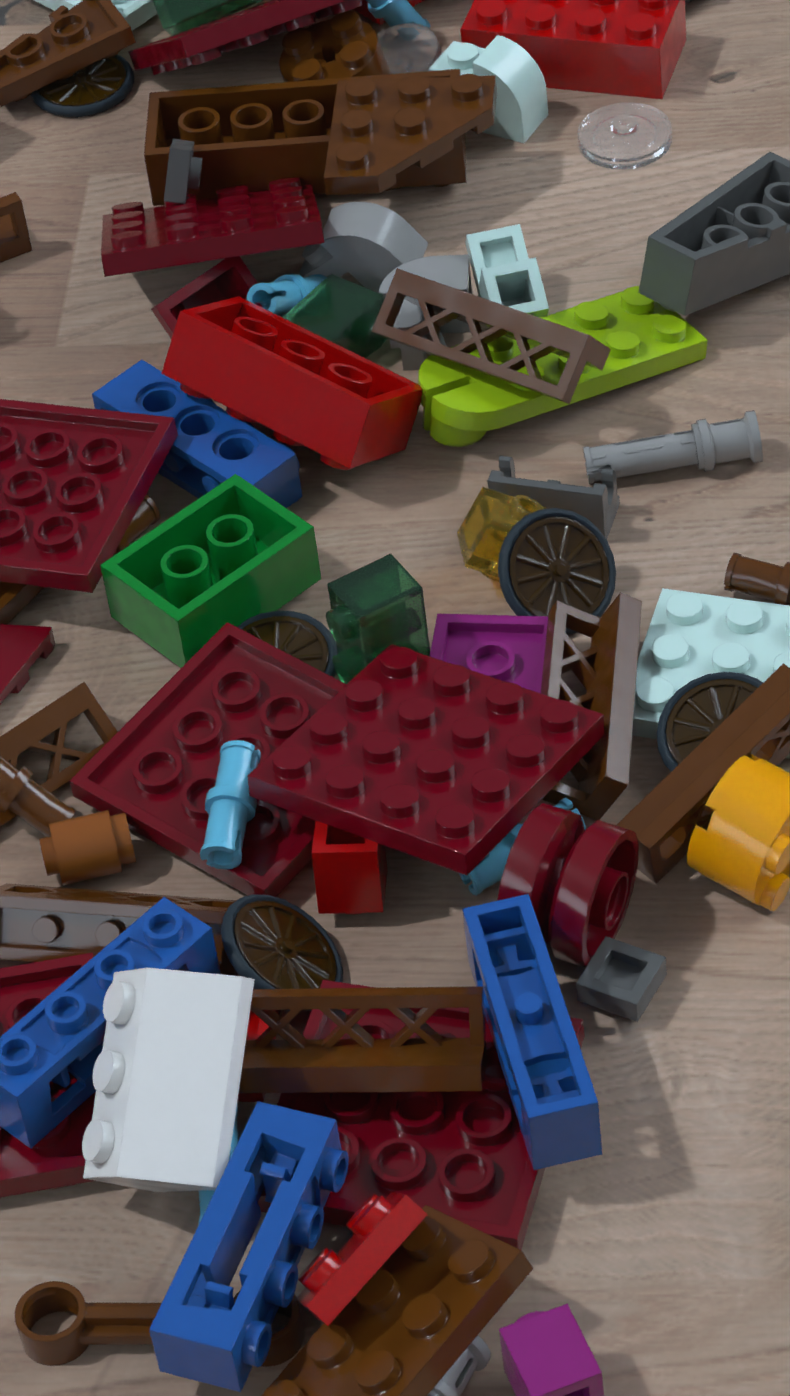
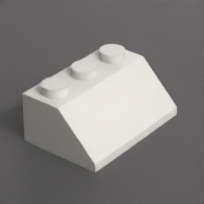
M140 968L114 972L113 982L109 986L103 1002V1015L107 1021L103 1049L93 1069V1085L96 1089L92 1121L88 1124L82 1141V1152L86 1159L84 1179L153 1192L216 1190L230 1157L254 979L243 976L158 968Z

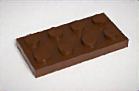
M425 1205L422 1210L428 1215L329 1326L324 1323L261 1396H427L534 1268L522 1250Z

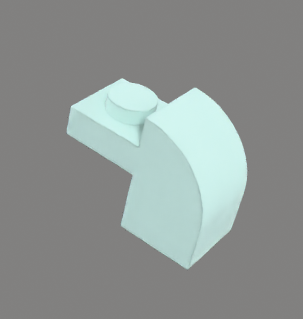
M497 35L486 48L477 47L471 43L453 41L429 68V71L460 69L461 75H496L497 99L494 125L482 133L525 143L548 116L547 89L542 71L526 50L508 38Z
M520 224L466 235L465 244L479 297L536 317L548 316L549 306L536 257L530 259L528 257Z

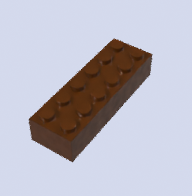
M460 69L150 92L144 159L153 206L165 205L164 195L168 160L173 139L195 142L193 157L203 158L199 190L189 189L188 193L195 194L196 201L217 198V190L232 186H248L249 193L270 190L269 182L283 178H300L301 186L312 185L314 194L326 193L324 172L338 81L353 80L360 77L372 80L403 79L409 76H422L425 78L457 77L461 75ZM465 133L453 140V150L425 167L419 168L412 164L397 173L396 184L385 191L403 187L430 185L443 187L450 184L466 183Z

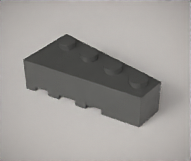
M768 152L648 236L638 293L660 303L667 310L686 316L789 275L790 161L775 153Z

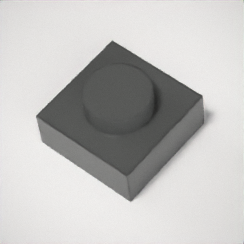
M173 139L169 152L164 201L185 204L189 189L199 190L203 158L193 157L195 142Z
M606 936L576 982L577 1000L638 1022L667 975L666 957Z

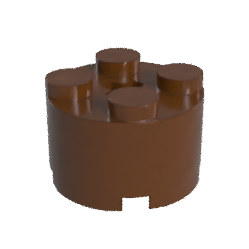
M354 11L337 14L332 19L316 23L308 28L290 31L282 39L284 50L280 56L279 68L284 82L391 74L375 30L368 23L362 21L359 14Z

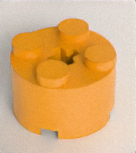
M753 754L751 758L744 755L736 760L725 772L705 805L713 809L714 812L707 830L698 825L695 826L688 846L687 864L705 877L756 905L763 906L770 911H775L785 899L790 888V877L788 876L790 874V773Z

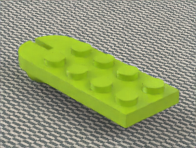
M640 285L629 287L624 291L593 301L580 303L575 307L548 316L539 317L588 334L611 349L603 370L585 365L570 404L706 359L708 340L677 312L667 310L660 303L638 293ZM501 336L487 344L494 363L498 365L521 354L516 340ZM476 349L475 351L469 353L470 355H473V356H476V357H479V358H480V355H479V352H478L477 349ZM550 353L536 360L535 362L542 380L558 385L568 358ZM434 355L426 358L419 368L418 384L422 388L423 428L426 431H430V435L435 441L446 446L463 447L472 445L480 441L488 430L502 428L570 405ZM526 366L517 370L518 372L529 375Z

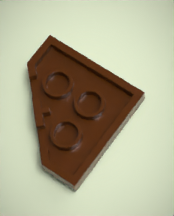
M463 74L457 77L434 78L409 76L403 79L373 80L360 77L353 80L338 81L324 172L326 195L379 194L395 185L396 174L412 164L423 168L453 150V140L467 131L471 130L479 134L493 126L497 99L496 75L477 76L474 74Z

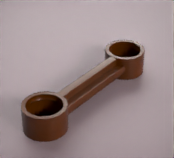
M50 1281L38 1284L24 1293L15 1308V1322L26 1354L39 1364L58 1366L77 1359L85 1352L89 1345H153L149 1329L162 1303H85L83 1295L73 1285L60 1281ZM239 1292L234 1296V1302L236 1301ZM295 1294L287 1307L279 1306L277 1313L286 1315L290 1320L283 1329L272 1334L270 1348L261 1367L276 1366L288 1361L296 1355L303 1344L305 1332L299 1302ZM68 1312L77 1316L70 1327L54 1335H39L31 1331L33 1325L40 1318L50 1313Z

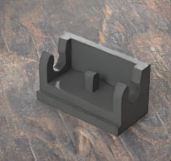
M499 456L500 471L491 470L487 480L493 529L510 531L517 522L528 514L541 509L558 508L573 511L587 518L601 531L607 540L620 505L615 470L602 468V484L595 483L592 488L561 484L557 480L548 479L545 482L516 478L513 458Z

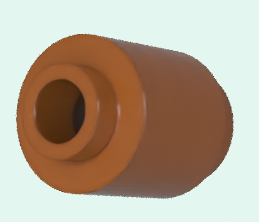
M106 810L49 823L51 836L39 839L47 876L60 873L63 886L121 873V866L136 863L125 813L109 816V811Z

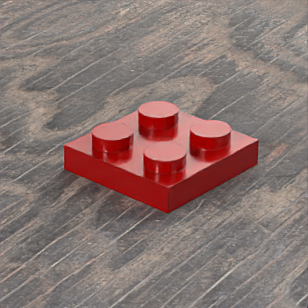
M391 1192L385 1198L383 1195L377 1196L374 1193L347 1222L346 1226L354 1234L337 1253L333 1250L330 1251L327 1247L324 1248L300 1274L298 1281L306 1288L298 1295V1301L317 1319L329 1326L428 1214L406 1194Z

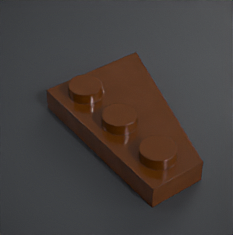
M82 0L70 10L62 5L48 15L51 24L38 34H23L0 51V106L21 101L32 92L57 80L67 79L74 75L76 71L101 59L111 58L122 49L136 43L130 25L110 0Z

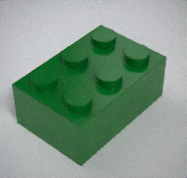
M234 474L100 565L111 617L180 668L227 622L238 627L253 616L277 611L322 579L314 527L237 474Z

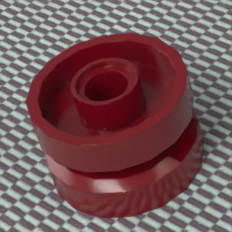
M542 803L532 810L519 830L505 865L497 901L529 894L545 944L551 943L554 957L586 968L604 938L607 936L615 939L624 921L633 893L638 868L639 843L636 832L597 820L585 830L581 815Z

